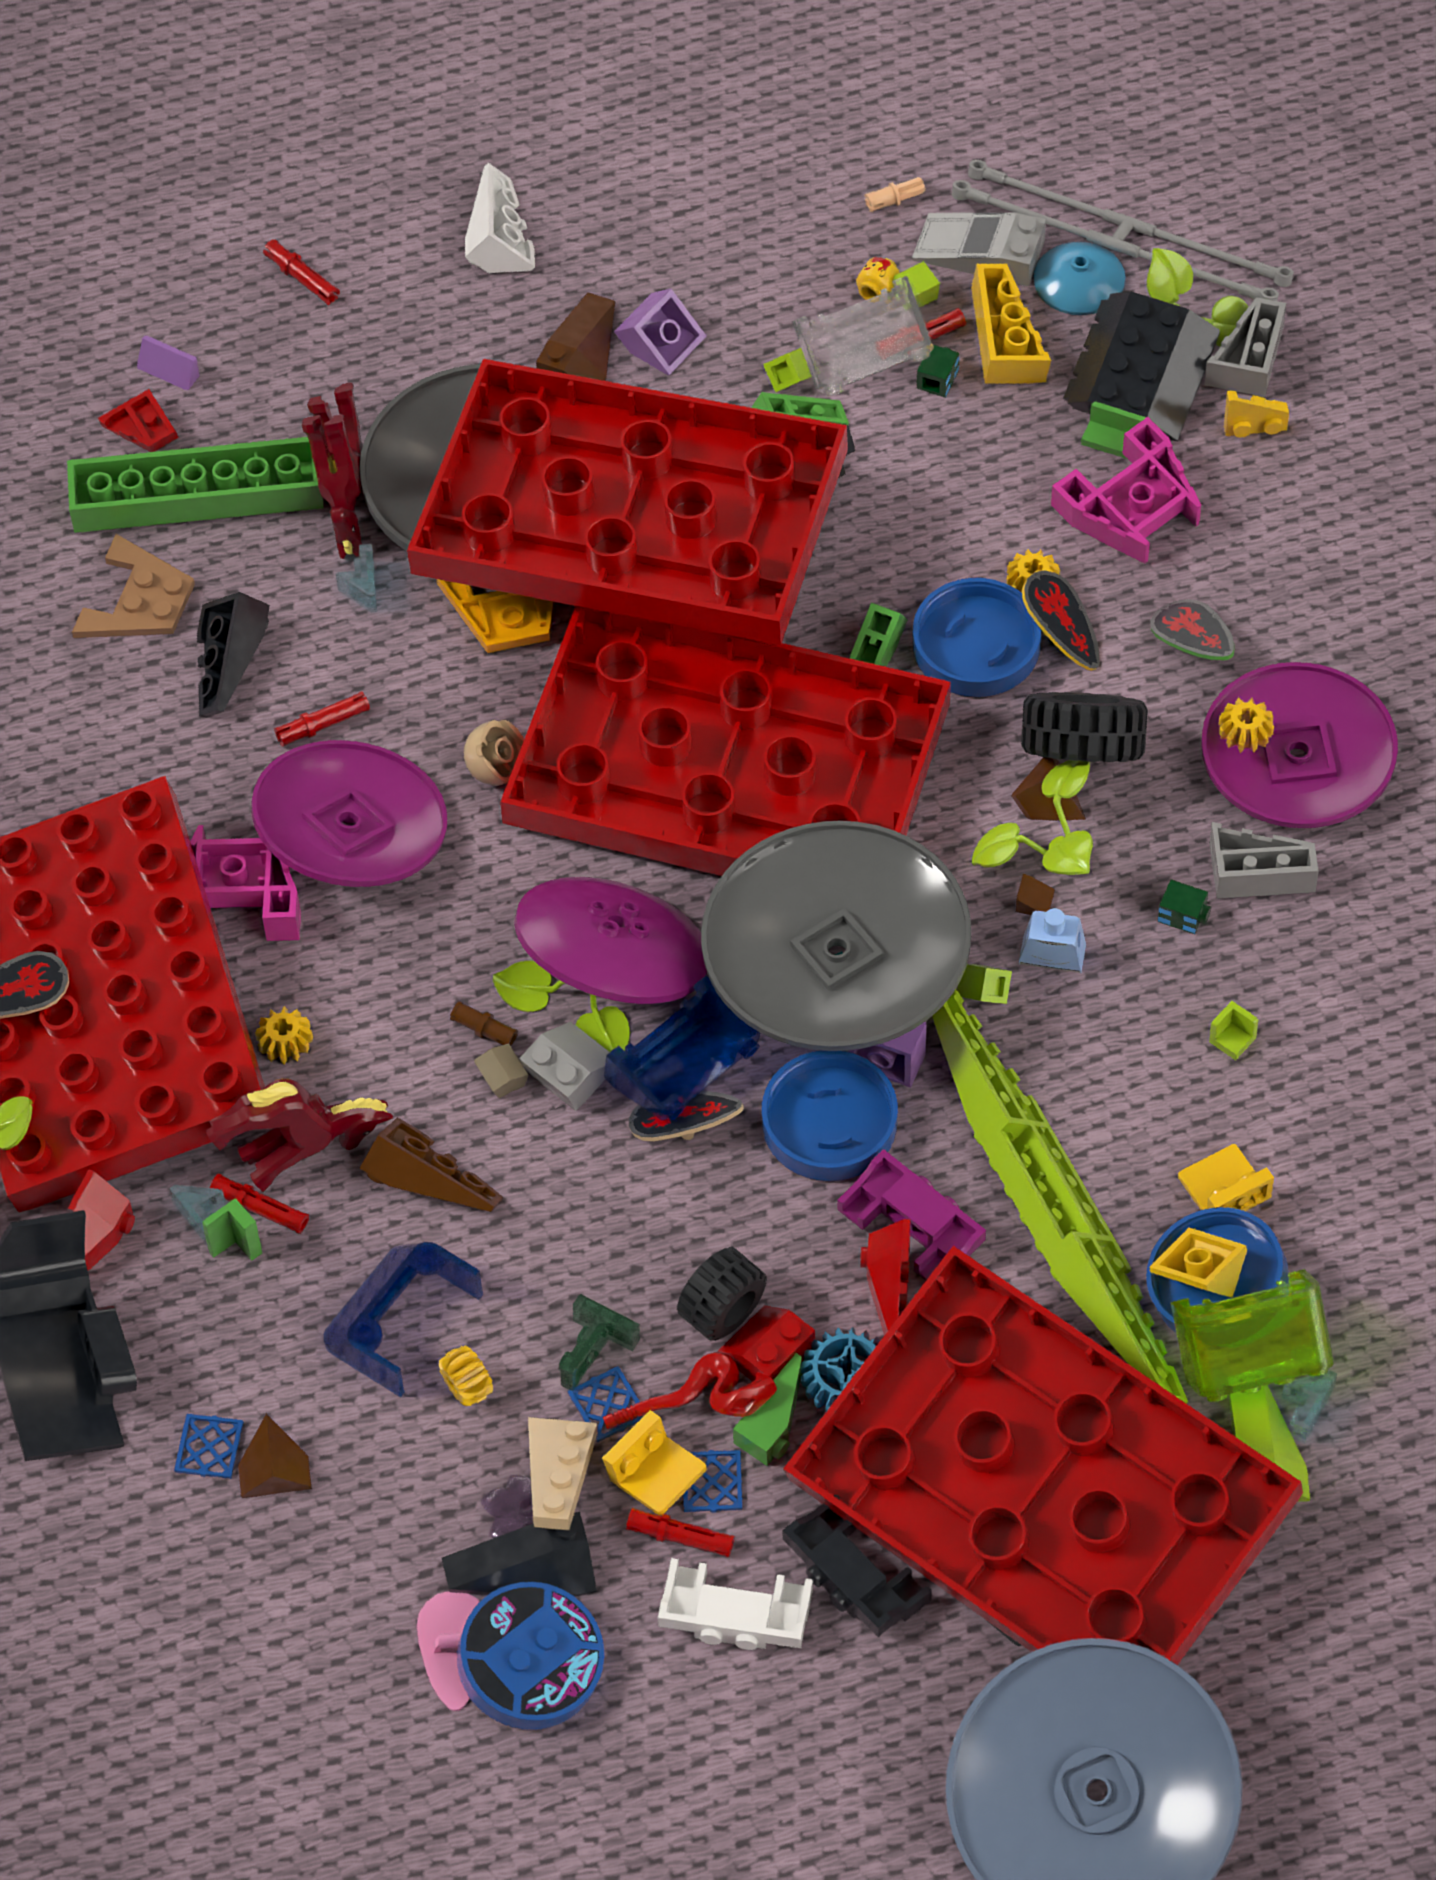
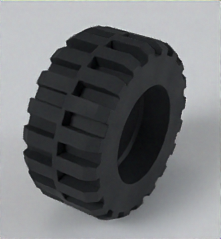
M1073 692L1029 694L1023 702L1021 746L1028 754L1052 759L1087 762L1135 761L1140 759L1145 753L1148 708L1141 700L1107 694Z

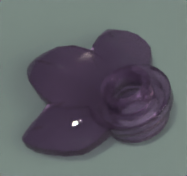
M511 1475L507 1482V1488L491 1490L481 1500L483 1508L490 1515L496 1517L489 1532V1536L492 1538L534 1523L533 1508L525 1510L528 1506L532 1505L531 1480L526 1476Z

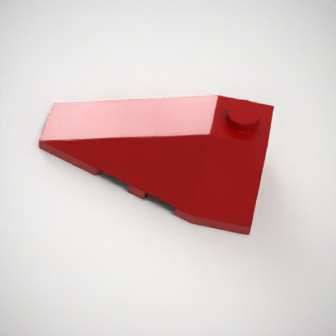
M902 1219L870 1233L868 1247H861L860 1268H867V1282L884 1335L907 1306L910 1219Z

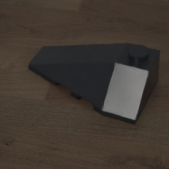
M241 592L202 604L197 630V643H204V656L198 657V667L205 668V676L198 684L199 716L209 717L222 713L226 708L265 635V630L269 623V604Z
M580 1511L574 1512L569 1530L534 1527L533 1523L442 1557L448 1589L452 1593L489 1595L501 1587L520 1582L549 1584L565 1590L574 1597L597 1592L589 1544Z

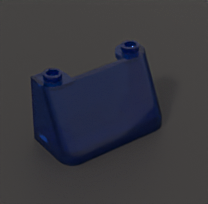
M704 976L694 984L693 988L697 991L696 995L691 997L689 1001L684 999L680 1002L679 1011L638 1044L633 1046L629 1043L625 1047V1051L618 1045L606 1055L605 1080L618 1092L662 1121L668 1118L670 1120L677 1118L683 1112L685 1104L742 1058L746 1060L752 1057L760 1047L758 1041L761 1033L747 1025L728 1008L707 976Z

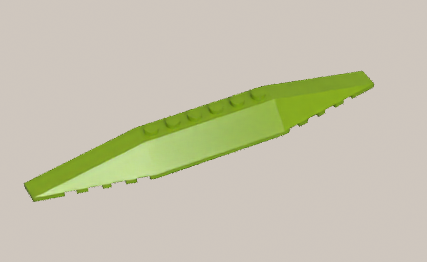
M955 989L951 997L932 1018L967 1120L974 1131V1137L989 1157L990 1166L998 1173L1002 1180L1005 1193L1013 1200L1020 1212L1019 1217L1021 1221L1029 1228L1035 1239V1246L1047 1260L1054 1279L1059 1282L1130 1366L1187 1404V1397L1174 1367L1167 1365L1163 1358L1167 1354L1163 1341L1160 1339L1155 1340L1151 1331V1327L1155 1324L1153 1318L1149 1313L1144 1314L1139 1303L1144 1298L1138 1285H1132L1126 1275L1132 1271L1126 1257L1032 1095L1027 1097L1023 1095L1017 1086L1021 1079L1013 1068L1005 1069L997 1057L1001 1051L994 1042L988 1045L978 1031L982 1027L981 1023L974 1014L968 1016L962 1006L964 999Z

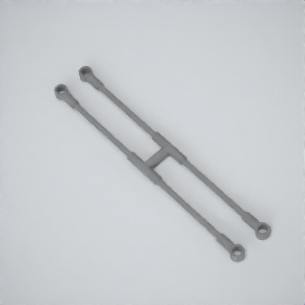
M972 160L970 162L968 170L970 178L975 180L987 179L1001 185L1005 183L1100 216L1102 220L1119 225V227L1112 236L1092 229L1088 231L993 198L989 193L972 188L967 181L957 180L953 183L951 195L957 200L970 199L984 205L991 204L1013 213L1046 219V224L1085 237L1087 241L1135 258L1139 256L1152 261V253L1142 250L1140 246L1124 241L1131 230L1150 237L1157 236L1252 269L1254 273L1273 279L1274 283L1281 287H1288L1292 283L1294 272L1289 267L1281 266L1276 268L1259 261L1255 263L1157 229L1153 224L1109 209L1103 210L1008 177L1006 173L987 167V164L982 160ZM1192 267L1193 276L1236 290L1238 294L1253 299L1258 297L1278 301L1279 293L1273 288L1260 289L1245 283L1239 284Z

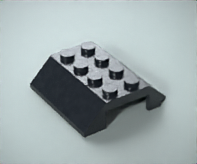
M1132 291L1112 293L1108 299L1101 300L1094 318L1099 324H1092L1083 346L1088 351L1081 352L1073 371V375L1077 378L1070 379L1063 399L1073 409L1088 414L1091 413L1090 407L1092 404L1099 402L1146 418L1149 417L1169 439L1178 442L1206 371L1207 361L1211 357L1220 335V330L1190 309Z

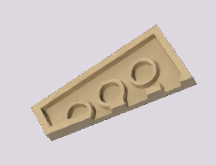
M528 1417L534 1527L569 1530L597 1438V1423Z

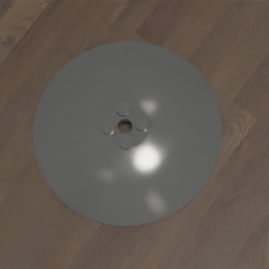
M824 821L801 825L774 834L759 842L735 860L721 876L708 899L703 915L701 944L704 964L716 992L728 1008L747 1025L770 1038L792 1046L812 1050L844 1051L867 1048L898 1038L927 1021L945 1004L960 983L967 966L971 948V918L968 904L956 878L935 854L908 836L878 825L852 821ZM833 946H841L846 949L841 955H833L828 950Z

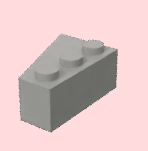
M1258 297L1254 299L1236 323V328L1230 336L1225 337L1220 349L1207 361L1205 386L1262 397L1266 396L1284 328L1286 303Z
M1211 823L1209 845L1217 899L1316 892L1319 870L1315 843L1273 835V838L1252 834L1253 830L1242 828L1241 832L1222 828L1220 823Z

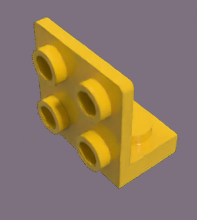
M1231 1144L1178 1172V1179L1200 1210L1225 1207L1247 1211L1272 1197L1274 1177L1267 1167L1255 1172L1236 1144Z
M651 1410L602 1458L610 1481L659 1516L663 1515L707 1471L706 1463L667 1437L661 1417Z

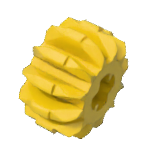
M1027 549L1025 556L1016 553L1014 560L1009 562L1006 583L1022 593L1025 580L1033 573L1046 570L1060 575V568L1058 564L1054 563L1052 555L1043 556L1041 549L1036 554L1031 553Z
M1238 697L1235 705L1227 703L1224 712L1219 716V734L1221 739H1227L1228 748L1237 745L1240 753L1245 748H1249L1254 753L1258 745L1266 747L1269 738L1274 733L1272 711H1266L1265 702L1256 705L1254 704L1253 697L1248 702H1243Z
M284 1006L281 1013H276L270 1009L269 1018L260 1017V1028L256 1029L255 1036L259 1042V1051L262 1054L267 1053V1057L271 1062L277 1059L278 1056H280V1060L284 1065L289 1056H292L298 1062L300 1058L299 1052L308 1053L310 1049L309 1043L313 1040V1033L310 1030V1021L307 1017H301V1012L298 1009L288 1013V1009Z
M465 1345L453 1349L439 1360L440 1373L444 1378V1382L454 1394L456 1400H459L462 1405L467 1407L480 1403L493 1392L492 1379L488 1374V1370L478 1358L476 1352H473L470 1347Z

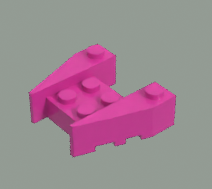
M1149 417L1124 433L1122 454L1132 463L1130 466L1098 489L1075 469L1052 485L1051 506L1072 527L1143 563H1146L1149 557L1150 542L1146 537L1180 512L1196 527L1199 525L1201 503L1184 474V468L1180 460H1177L1169 437Z
M198 825L190 842L210 908L263 907L262 919L267 941L300 940L301 910L297 889L291 877L289 866L274 856L260 838L206 839L203 825Z

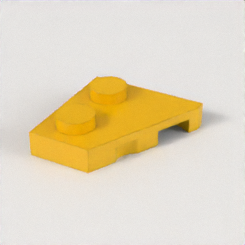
M1227 391L1224 418L1225 436L1242 438L1250 434L1267 433L1272 435L1287 430L1289 409L1286 402L1270 401L1254 395L1251 397V400L1238 398L1237 391Z

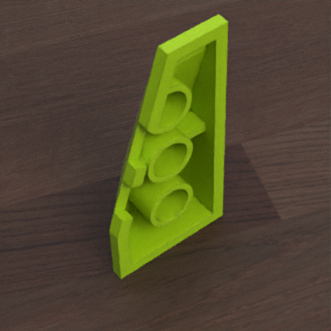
M1263 1374L1227 1375L1232 1435L1300 1480L1303 1494L1297 1502L1310 1501L1307 1466Z

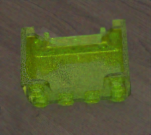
M1305 1269L1289 1272L1288 1284L1283 1280L1276 1281L1277 1287L1215 1303L1209 1298L1202 1300L1203 1305L1190 1306L1188 1298L1171 1302L1185 1379L1199 1396L1206 1398L1209 1402H1217L1226 1399L1228 1394L1236 1392L1253 1393L1259 1391L1263 1385L1271 1383L1285 1385L1295 1381V1377L1307 1374L1309 1376H1321L1328 1373V1368L1334 1365L1320 1284Z

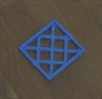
M619 1366L597 1377H592L589 1381L567 1391L585 1422H591L589 1419L600 1421L597 1428V1443L618 1432L625 1431L626 1428L638 1423L645 1416H637L636 1419L621 1423L616 1428L606 1433H601L604 1425L602 1417L607 1415L609 1408L625 1409V1407H628L630 1398L633 1399L635 1404L640 1402ZM609 1376H615L612 1386L600 1384L601 1380ZM619 1378L627 1390L616 1388ZM589 1386L593 1387L590 1397L578 1395L579 1391ZM598 1389L610 1391L607 1401L595 1399ZM614 1393L626 1395L623 1406L611 1403ZM578 1400L588 1402L585 1411ZM593 1404L605 1406L602 1416L589 1414Z
M186 1414L174 1472L200 1475L201 1477L210 1476L232 1479L244 1423L243 1420L221 1418L216 1415ZM201 1420L208 1421L210 1424L199 1430L193 1422ZM220 1423L232 1424L234 1427L223 1433L218 1425ZM190 1425L196 1434L186 1440ZM214 1428L219 1437L209 1443L203 1434ZM236 1432L234 1445H232L227 1437ZM200 1438L205 1446L194 1452L189 1444ZM224 1441L229 1449L218 1455L213 1447ZM185 1447L191 1456L182 1461ZM209 1450L215 1459L204 1465L199 1456ZM231 1454L228 1468L223 1459ZM195 1460L200 1469H188L184 1466ZM219 1463L225 1471L221 1473L209 1471L208 1469Z
M740 1450L690 1452L696 1457H706L708 1459L704 1462L708 1467L713 1463L720 1471L713 1478L705 1472L702 1476L708 1483L701 1489L693 1484L690 1488L696 1494L689 1501L688 1490L683 1494L684 1512L710 1511L714 1513L716 1511L743 1510ZM718 1456L732 1457L725 1466L716 1460ZM735 1462L737 1465V1477L728 1470ZM724 1473L733 1480L726 1488H723L716 1482ZM712 1485L721 1492L714 1500L705 1494ZM736 1485L738 1499L729 1493ZM726 1496L734 1504L719 1506L717 1503ZM700 1497L709 1503L708 1506H693L692 1504Z

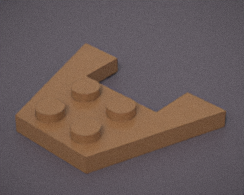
M116 534L105 557L106 564L130 569L132 572L113 614L83 607L72 631L73 638L174 634L194 588V578Z

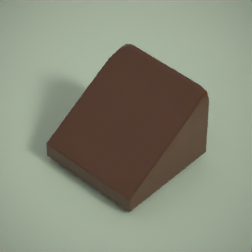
M1023 874L1016 898L1015 912L1032 915L1034 911L1047 912L1051 908L1055 889L1030 875Z

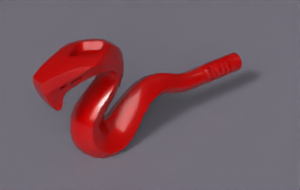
M714 1352L701 1357L697 1361L687 1381L679 1390L646 1399L625 1407V1409L615 1411L613 1414L605 1415L602 1418L608 1430L621 1425V1423H625V1421L628 1422L633 1420V1418L636 1419L637 1416H643L650 1410L656 1411L684 1406L694 1401L713 1382H716L709 1398L711 1407L715 1411L727 1416L745 1417L755 1413L775 1394L777 1388L770 1376L757 1372L755 1374L756 1379L753 1382L734 1390L740 1376L737 1363L728 1354Z

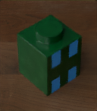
M930 344L917 369V389L946 398L959 372V352L947 347Z
M1171 879L1159 905L1158 922L1196 934L1199 924L1206 925L1211 912V906L1207 905L1208 891Z

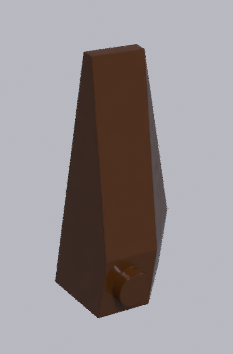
M587 292L548 339L536 360V368L606 381L616 301Z
M398 1117L378 1134L360 1166V1169L365 1171L367 1176L376 1183L386 1184L390 1187L492 1212L503 1199L502 1195L476 1174L468 1171L463 1173L458 1171L457 1159L450 1153L445 1155L436 1153L430 1148L435 1142L434 1140Z

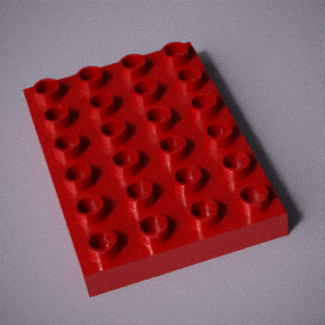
M483 359L407 548L410 572L413 575L781 645L848 451L847 425Z
M576 606L501 798L502 823L720 876L743 853L774 834L805 824L824 821L862 822L888 828L906 836L950 706L951 682L785 643L781 645Z
M166 776L0 837V965L25 953L43 951L59 957L68 969L69 975L66 993L56 1004L30 1014L0 1019V1106L9 1099L21 1096L28 1097L33 1102L31 1120L23 1139L11 1149H0V1172L6 1194L20 1213L76 1193L88 1170L95 1172L105 1181H109L211 1143L206 1133V1130L212 1127L210 1120L230 1109L241 1096L260 1091L265 1088L177 796Z
M952 1246L783 1468L789 1481L820 1503L829 1506L834 1513L844 1520L850 1521L858 1530L1029 1651L1033 1652L1043 1647L1069 1640L1089 1638L1110 1639L1146 1648L1167 1658L1176 1665L1180 1663L1303 1494L1302 1483L1296 1477L955 1246ZM837 1494L841 1499H837L833 1495Z

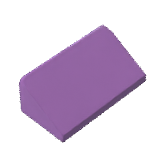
M144 335L137 368L180 388L189 390L200 376L196 357Z

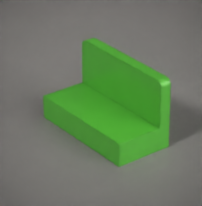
M1094 402L1091 406L1090 422L1082 436L1081 445L1127 459L1122 454L1124 433L1146 417Z
M236 1198L203 1220L202 1224L208 1250L213 1258L235 1242L251 1261L263 1253L256 1221Z

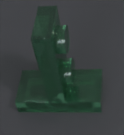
M579 1294L573 1303V1321L583 1326L577 1337V1345L572 1352L567 1351L563 1355L558 1366L561 1386L571 1391L578 1385L608 1340L632 1352L640 1341L639 1323L582 1294Z

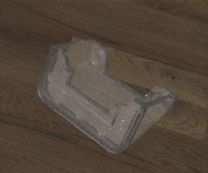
M907 276L892 281L894 288L891 289V292H888L885 288L880 290L881 295L828 316H825L823 313L817 315L819 321H808L807 316L792 321L816 390L819 393L833 396L841 393L844 390V386L907 361L919 362L930 357V351L934 349V345L914 285Z

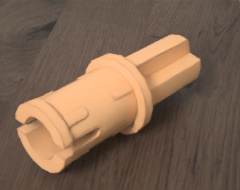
M919 177L897 185L891 182L888 187L866 193L864 195L866 198L865 202L870 212L894 204L899 206L902 200L924 193L925 186Z

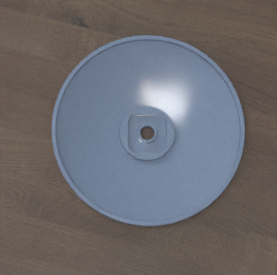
M1089 1638L1052 1644L1025 1655L1003 1669L983 1688L964 1715L956 1732L947 1766L946 1802L951 1830L957 1848L976 1880H1214L1225 1863L1233 1845L1242 1809L1243 1784L1237 1747L1226 1720L1210 1695L1194 1678L1167 1658L1146 1648L1110 1639ZM1097 1780L1105 1782L1108 1789L1106 1797L1101 1801H1093L1088 1796L1089 1785Z

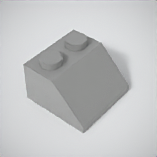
M571 1021L542 1033L519 1058L528 1074L575 1111L586 1102L620 1064L618 1058Z

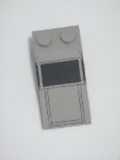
M928 213L912 260L917 262L924 261L926 264L971 274L975 273L977 264H1007L1016 284L1029 286L1045 242L1046 219L1021 213Z

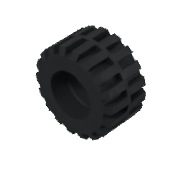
M724 1248L704 1261L692 1274L679 1297L677 1313L709 1341H717L736 1330L750 1316L764 1293L767 1275L736 1248Z

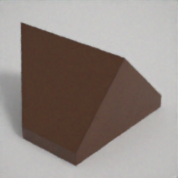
M1043 757L1012 793V798L1026 818L1030 820L1060 821L1053 803L1054 797L1048 798L1042 792L1043 780L1054 767L1060 764L1058 759ZM1077 795L1071 798H1061V807L1066 820H1086Z
M266 1413L238 1464L241 1498L312 1489L308 1455Z

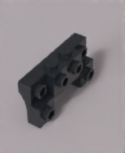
M837 1494L833 1495L837 1499H841ZM823 1503L808 1515L794 1520L782 1530L784 1542L806 1563L808 1578L813 1579V1584L816 1587L822 1586L830 1594V1599L841 1612L846 1610L854 1619L858 1616L879 1637L901 1618L904 1621L908 1620L932 1600V1590L928 1586L922 1588L912 1578L913 1571L908 1566L886 1583V1576L847 1538L857 1528L850 1521L844 1520L834 1513L829 1506Z

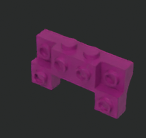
M884 1149L870 1162L858 1180L837 1199V1210L862 1230L880 1213H883L894 1223L902 1219H910V1236L926 1248L914 1261V1272L924 1280L929 1278L952 1246L970 1256L986 1241V1229L961 1211L958 1204L951 1197L942 1196L934 1189L926 1177L922 1175L917 1176Z

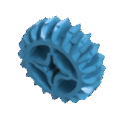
M852 1326L849 1334H843L842 1330L838 1327L836 1336L832 1337L827 1332H824L822 1335L823 1342L813 1340L811 1344L812 1350H806L804 1353V1362L801 1365V1385L803 1388H806L805 1394L807 1398L814 1399L816 1409L826 1404L827 1412L864 1363L857 1359L855 1354L867 1359L880 1342L879 1337L869 1341L867 1330L859 1336L856 1335V1330ZM842 1354V1355H841L840 1357H838V1358L830 1359V1358H832L833 1356ZM848 1363H850L851 1374H848L847 1382H845L844 1371H847ZM822 1379H827L828 1383L837 1385L840 1391L831 1388Z

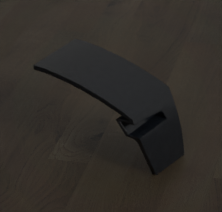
M85 1210L11 1222L0 1239V1369L25 1461L124 1447V1440L113 1406V1395L136 1391L137 1379L115 1307L110 1305L97 1308L90 1288V1278L85 1262Z

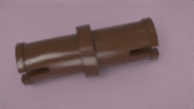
M461 1001L456 1003L450 1014L451 1021H455L475 1031V1035L480 1038L485 1036L501 1045L509 1044L512 1046L518 1036L517 1029H513L493 1019V1014L489 1012L483 1014Z

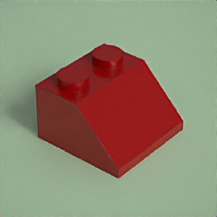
M764 1305L717 1352L731 1356L737 1363L739 1371L752 1382L756 1379L755 1374L757 1372L764 1373L774 1380L796 1353L802 1356V1362L804 1361V1353L806 1350H812L811 1344L814 1339L816 1340L815 1330L789 1309Z

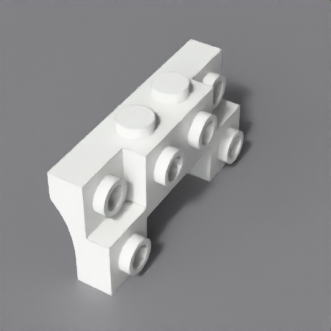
M671 1558L667 1582L658 1614L659 1627L694 1632V1637L704 1643L712 1645L720 1644L721 1642L731 1643L745 1650L766 1649L767 1643L801 1648L813 1592V1579H805V1585L785 1583L784 1575H777L772 1601V1594L706 1585L707 1564L699 1563L698 1569L679 1566L678 1559Z

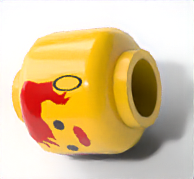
M881 257L871 258L856 278L858 291L866 301L882 303L889 300L898 287L894 282V276L900 273L896 264L888 258Z

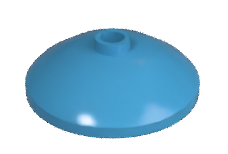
M1069 242L1050 249L1040 258L1034 271V285L1038 295L1050 307L1067 314L1088 315L1097 313L1101 300L1108 299L1110 294L1123 292L1125 271L1120 260L1108 249L1088 242Z

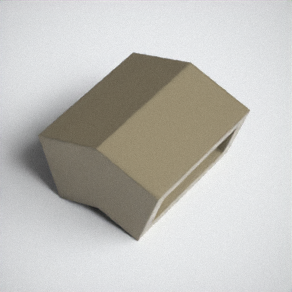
M509 1044L491 1048L474 1060L491 1090L498 1098L525 1086L528 1073Z

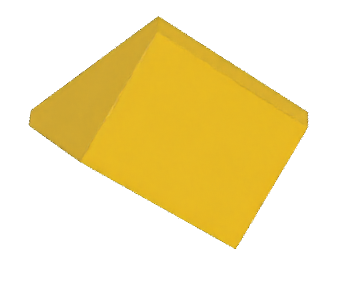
M1188 1228L1150 1266V1272L1233 1298L1247 1253V1247L1244 1244Z

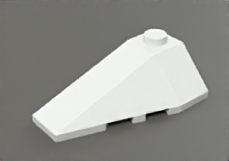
M490 163L484 166L466 233L465 257L473 266L480 267L487 273L531 271L535 268V250L532 241L524 240L521 230L527 229L525 220L520 219L514 210L520 204L512 181Z

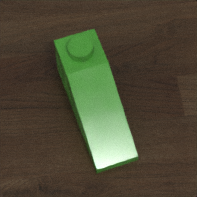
M761 392L751 407L849 425L840 400Z
M871 603L849 658L886 667L898 646L908 619L901 613Z
M797 1353L773 1380L777 1388L775 1394L755 1413L742 1417L733 1428L734 1444L766 1466L774 1458L780 1459L786 1453L790 1444L789 1436L802 1375V1356Z

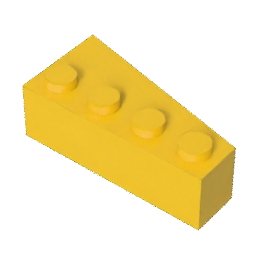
M977 264L971 289L985 384L1046 382L1051 358L1041 345L1042 339L1039 332L1033 328L1030 321L1031 315L1028 308L1022 304L1020 299L1021 293L1008 265Z

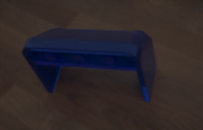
M433 1242L404 1244L392 1248L327 1326L323 1334L325 1348L330 1354L400 1398L405 1393L401 1368L375 1352L383 1339L382 1329L378 1322L417 1274L424 1276L437 1274L478 1300L483 1296L480 1270Z

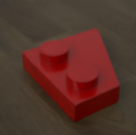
M150 389L98 418L102 427L149 452H155L179 438Z

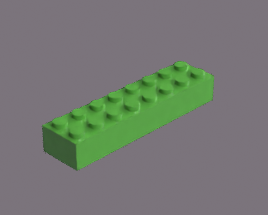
M308 437L67 460L69 512L74 533L324 508Z

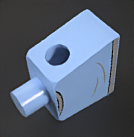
M1056 908L1050 909L1047 912L1034 911L1023 936L1019 964L1081 973L1086 941L1080 918L1064 915L1060 909Z

